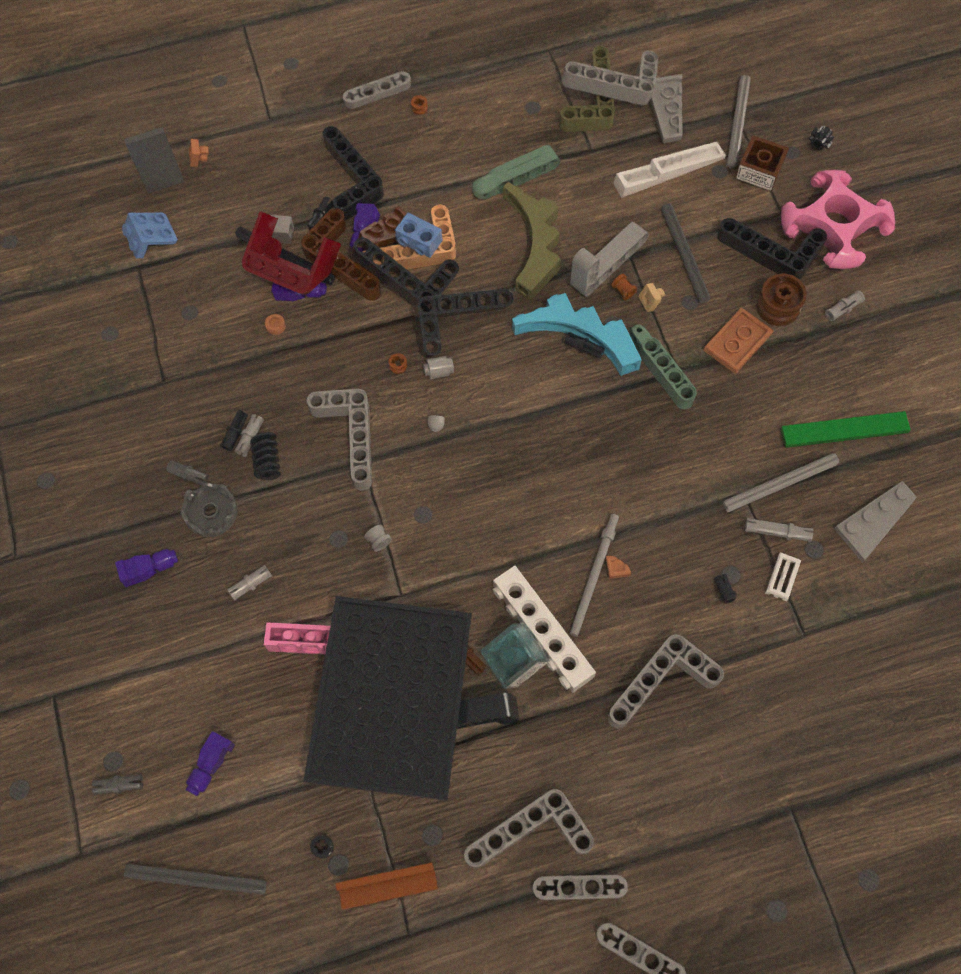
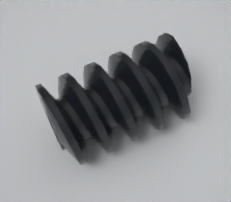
M260 433L253 436L250 440L254 476L258 479L274 480L281 476V472H278L280 464H277L279 457L276 455L279 451L275 448L278 445L277 441H274L277 438L275 433Z

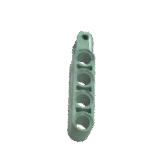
M550 145L542 146L490 170L487 175L476 179L472 184V192L479 199H488L503 193V186L507 182L519 186L554 170L560 164V159Z
M637 324L631 327L630 337L644 364L673 402L681 409H689L693 405L697 394L694 385L659 340L652 337L644 326ZM682 395H687L690 398H684Z

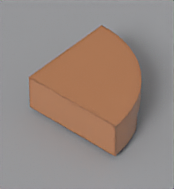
M614 556L605 557L609 579L631 576V571L627 564Z

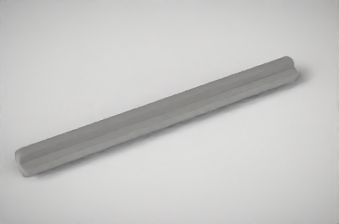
M742 75L739 82L727 161L729 168H736L738 164L750 76Z
M832 453L726 499L723 506L727 512H731L834 467L839 463V459L836 454Z

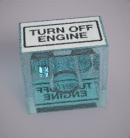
M512 624L480 650L504 689L517 688L549 662V659L526 624Z

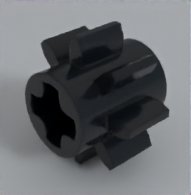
M821 126L820 129L815 127L809 137L811 146L816 150H822L824 147L829 149L835 136H832V130L826 126Z

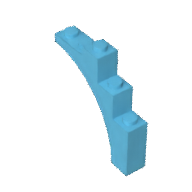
M566 293L551 296L547 299L545 308L540 307L533 312L519 314L512 318L514 335L532 331H555L566 334L572 332L584 339L589 338V341L604 347V354L614 364L620 376L640 369L642 359L622 319L616 322L610 321L603 326L594 306L581 308L574 312Z

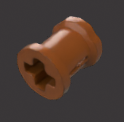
M621 274L613 280L611 287L617 289L622 295V299L626 301L637 292V287L630 284L625 274Z

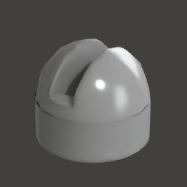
M437 415L428 416L429 428L434 432L440 431L444 426L445 418Z

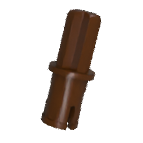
M467 648L465 664L476 675L482 674L487 668L486 665L473 653V648Z

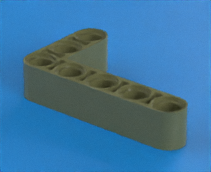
M597 46L593 49L591 66L611 70L609 51L606 47ZM594 94L595 105L566 106L562 108L560 128L565 132L606 131L611 129L615 114L614 98Z

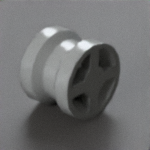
M382 525L374 526L364 536L366 541L372 544L371 547L375 552L384 549L392 541L390 535L385 534V529Z

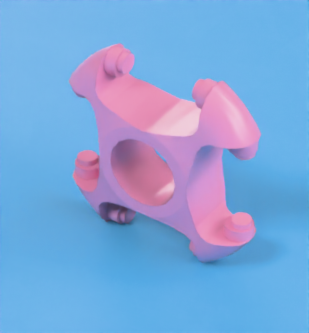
M844 170L819 171L812 177L811 185L816 188L822 187L826 192L807 208L798 209L793 202H788L781 208V225L785 236L795 239L800 232L799 230L808 235L815 228L823 229L826 232L827 239L824 246L832 253L829 252L823 261L829 268L851 269L861 266L865 261L866 255L852 248L851 242L869 228L879 227L880 233L883 236L890 235L895 229V216L891 202L881 199L874 205L846 187L852 178ZM826 213H839L845 216L850 223L841 224L832 221Z

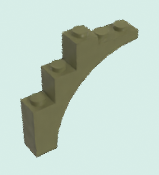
M507 182L503 186V199L511 204L522 216L529 229L532 241L530 257L525 268L515 281V291L532 301L560 270L561 258L552 252L559 244L560 232L551 226L558 218L559 207L545 197H542L538 202L533 196L524 193L518 186Z

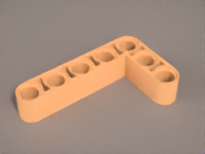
M436 205L431 210L432 225L442 229V233H445L442 234L443 241L431 258L419 255L415 250L400 244L380 249L407 270L442 264L448 259L454 260L456 258L455 239L447 207ZM373 260L377 265L382 264L379 260Z

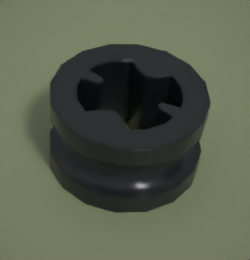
M319 835L312 840L310 849L314 856L327 858L332 854L334 844L329 837ZM324 840V844L328 845V848L323 850L324 853L320 854V850L316 846L317 843L321 844L320 841Z

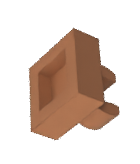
M191 139L189 146L190 166L198 167L199 160L207 161L208 147H199L198 139Z

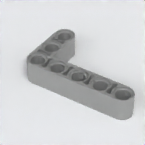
M653 51L643 52L637 67L636 76L571 61L565 66L561 82L567 88L646 105L649 103L655 89L658 56Z
M631 222L597 255L594 256L585 248L580 249L572 261L570 285L585 297L589 296L645 243L649 233L635 222Z
M362 389L312 392L307 397V404L310 413L314 417L349 415L351 478L356 489L360 491L369 489L372 485L370 412L366 392ZM357 400H363L359 404L355 403ZM338 401L342 402L340 405H334ZM316 403H322L317 407L314 406ZM357 419H364L362 422H355ZM359 437L365 438L363 441H356ZM360 456L365 457V459L362 461L356 460ZM359 476H366L364 480H357Z
M677 634L671 635L613 705L608 714V722L616 729L625 727L675 664L701 685L710 689L715 688L724 677L723 669L684 637ZM669 644H678L680 651H673ZM688 658H696L698 666L690 665ZM656 660H663L667 667L664 669L659 668L655 663ZM706 672L715 673L717 680L712 681L708 679ZM642 678H651V680L653 681V685H644L642 683ZM635 694L639 698V702L636 704L631 703L627 696ZM616 711L622 712L625 720H615L613 713Z
M553 789L468 846L465 850L464 858L469 867L480 868L551 818L571 849L578 855L588 854L593 848L594 839L564 793L558 789ZM551 796H557L561 800V805L553 808L549 805L548 799ZM533 809H537L541 812L542 818L539 821H532L528 813ZM563 817H572L575 821V826L571 829L565 828L562 824ZM519 823L522 827V832L519 835L511 834L508 830L510 824ZM493 836H498L502 840V846L498 849H493L488 844L489 839ZM578 837H585L588 840L589 846L587 849L582 850L577 847L576 839ZM473 850H478L482 853V859L478 863H472L468 858L469 853Z

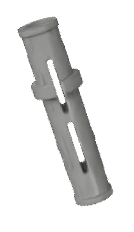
M747 518L745 523L746 532L784 537L790 541L791 539L811 542L813 538V528L794 526L793 523L787 525Z

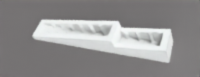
M713 142L654 158L649 165L617 173L613 184L621 198L720 161L726 155L718 142Z

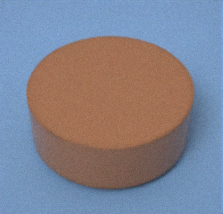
M272 314L266 318L265 327L268 333L279 335L285 330L286 323L281 315Z

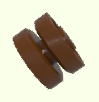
M785 273L769 277L762 286L756 304L757 312L762 320L774 326H787L793 323L799 316L806 301L807 292L804 284L795 276Z

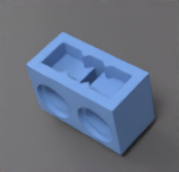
M410 213L406 214L395 229L396 240L400 245L409 247L419 255H425L431 258L443 241L442 229Z

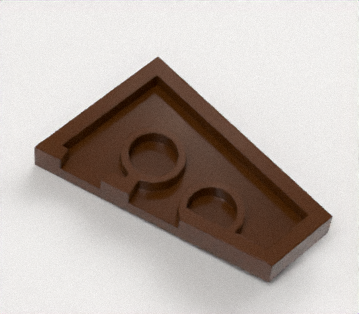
M397 206L392 213L385 214L382 220L373 222L361 230L358 238H367L378 247L396 243L395 229L406 216V213L400 206Z

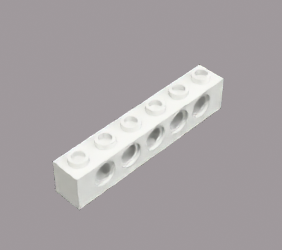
M513 566L493 580L494 588L492 590L499 600L503 599L507 604L505 608L510 616H516L520 622L519 624H523L520 629L525 635L529 634L533 639L532 645L538 653L542 652L547 658L545 662H548L547 665L552 671H557L560 676L559 681L566 690L569 688L573 693L595 677V670L516 566ZM512 591H518L521 593V596L519 598H512L509 594ZM526 608H531L535 613L531 616H526L522 611ZM538 626H545L548 631L540 634L536 631V628ZM556 643L560 645L561 650L553 652L549 646ZM570 661L574 664L575 668L573 670H566L562 664Z

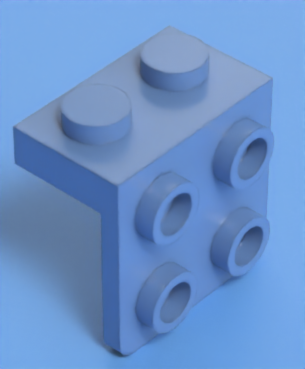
M128 213L125 224L122 226L123 235L126 236L129 248L133 251L135 258H144L148 245L176 244L177 237L164 213Z

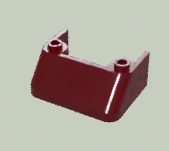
M259 211L242 259L243 268L247 272L297 293H310L330 275L341 243L324 237L311 270L279 257L282 245L278 239L272 237L278 218Z

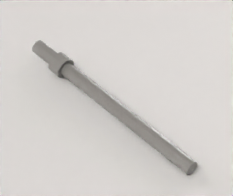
M611 514L607 527L603 529L602 541L569 633L572 636L578 637L610 542H613L616 534L615 528L619 519L618 515Z

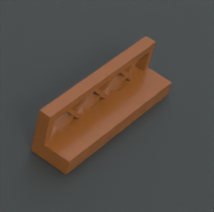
M428 863L336 883V890L340 894L342 910L438 890L434 864Z

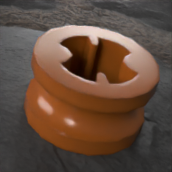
M418 95L412 98L411 108L413 113L422 115L427 112V99L424 96Z
M400 353L393 354L389 358L390 370L395 374L405 372L407 369L406 357ZM395 361H400L401 365L396 366Z

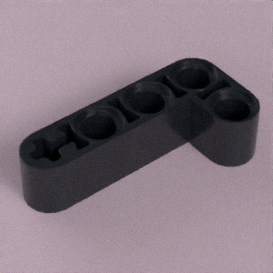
M498 693L461 700L457 729L493 722L499 724L519 722L517 698L509 693Z

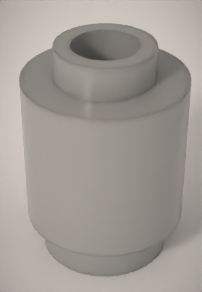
M442 356L426 359V364H423L425 376H429V379L447 377L454 373V365L451 357Z

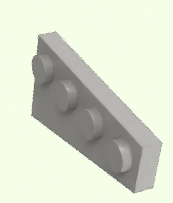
M682 74L656 78L655 89L650 102L662 142L681 141Z
M902 481L838 524L834 529L863 563L917 497Z

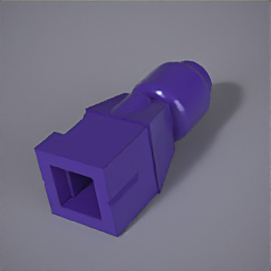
M357 203V215L354 217L353 229L355 233H353L349 244L351 251L354 242L359 237V232L373 222L379 221L380 213L374 204ZM362 247L357 248L360 252L365 251Z
M321 282L310 293L300 294L273 283L272 293L275 301L293 302L305 298V295L315 298L326 295L327 285Z
M164 549L153 553L152 557L150 555H139L124 561H117L115 564L120 581L125 587L143 581L145 582L157 573L156 569L163 571L172 568L174 563L178 562V558L174 550Z
M212 731L200 750L197 762L198 768H194L186 781L188 786L185 790L196 796L200 792L203 793L212 780L211 774L214 775L223 764L225 755L228 751L232 752L235 744Z

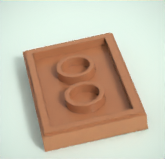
M740 308L709 341L703 351L736 374L772 335L774 330L743 308Z

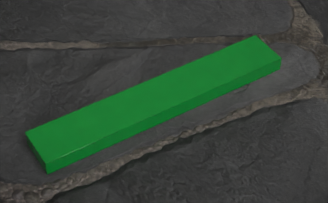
M906 411L786 425L782 426L780 430L784 446L789 448L909 433L911 429Z

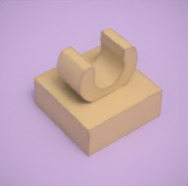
M650 283L645 285L638 297L645 310L651 312L661 302V297H664L665 293L662 288L656 289L654 284Z

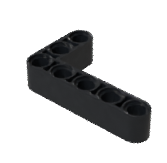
M328 126L323 130L325 147L356 183V185L339 194L333 200L334 208L342 210L345 220H348L357 215V203L374 204L383 198V183L378 174L335 126Z
M725 218L720 224L717 238L721 243L777 274L793 275L801 280L820 254L826 242L827 234L823 229H813L798 250L793 252L733 218Z
M360 237L356 239L351 251L354 260L413 306L421 297L442 295L459 271L456 261L452 259L445 260L425 284L367 238ZM362 247L366 252H360L357 248ZM373 260H379L382 264L377 265ZM444 269H449L452 274L446 273ZM394 272L398 277H392L389 273ZM433 283L439 284L441 288H436ZM405 285H411L414 290L407 289ZM421 303V309L424 312L428 311V305Z
M495 289L421 298L414 305L421 355L425 358H432L441 351L442 345L438 317L503 310L513 303V293L508 289ZM499 295H503L505 297V304L500 302ZM480 297H484L486 299V306H483L480 303ZM461 299H464V300L467 301V303H468V307H467V308H464V307L461 306V304H460V300H461ZM441 301L447 302L448 310L442 309ZM421 303L428 305V312H424L421 309ZM424 323L431 325V333L424 330ZM427 343H431L434 346V353L428 352L426 348Z

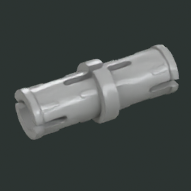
M858 290L847 298L840 299L836 305L825 311L827 319L834 321L844 313L848 314L851 312L853 307L865 301L864 294Z
M255 414L251 415L246 429H243L241 432L242 437L234 450L235 453L238 455L243 453L242 456L247 457L251 447L250 440L253 436L257 435L264 422L262 417L258 416L256 418Z
M263 565V567L249 576L247 574L243 576V580L227 590L235 601L251 589L254 591L257 585L271 578L272 575L267 567Z

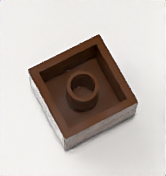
M753 135L739 164L735 179L772 191L789 148Z

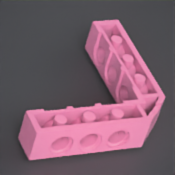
M266 623L264 646L269 652L326 654L330 626Z

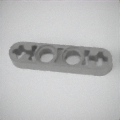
M398 72L349 89L343 94L344 105L349 109H354L406 91L411 87L410 75L407 72ZM383 85L390 86V88L386 90L382 89L381 87ZM366 91H372V92H373L372 95H369V96L364 95V93H365Z
M620 875L539 877L533 884V894L539 900L617 899L623 897L628 890L627 881ZM601 879H606L605 885H611L614 883V880H618V883L623 885V889L619 890V894H615L613 889H606L607 895H602L603 883ZM553 880H557L559 896H553L554 890L547 891L546 896H542L541 891L536 889L537 886L541 885L542 881H545L546 886H554ZM589 880H594L599 885V891L594 895L587 893L585 889V884ZM564 881H571L574 884L575 891L572 895H565L561 891V884Z
M605 923L597 929L596 938L603 947L648 974H658L663 968L664 960L668 962L665 966L667 969L674 971L677 968V974H686L680 964L615 925ZM612 929L611 934L617 939L619 934L624 936L618 944V950L613 948L616 942L612 940L603 941L602 930ZM629 940L635 943L637 949L636 953L632 956H627L622 948L623 944ZM649 954L656 955L659 961L657 968L652 970L645 965V958Z

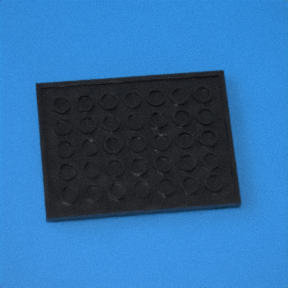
M341 596L335 597L305 767L304 783L448 802L472 613Z

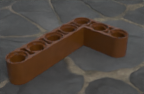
M338 208L329 210L302 238L301 245L304 256L312 263L316 260L324 237L336 241L345 231L346 222L342 210ZM338 252L331 270L335 278L369 301L379 299L381 296L379 279Z

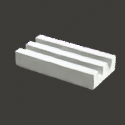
M780 552L765 594H772L776 598L780 597L783 598L782 600L787 601L801 560ZM784 559L786 560L782 574L780 576L777 588L775 590L773 589V586L782 560ZM792 562L794 566L785 593H783L781 589Z

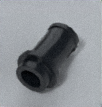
M722 574L723 578L721 575H718L713 580L721 595L719 599L724 604L735 601L737 593L733 591L727 574Z

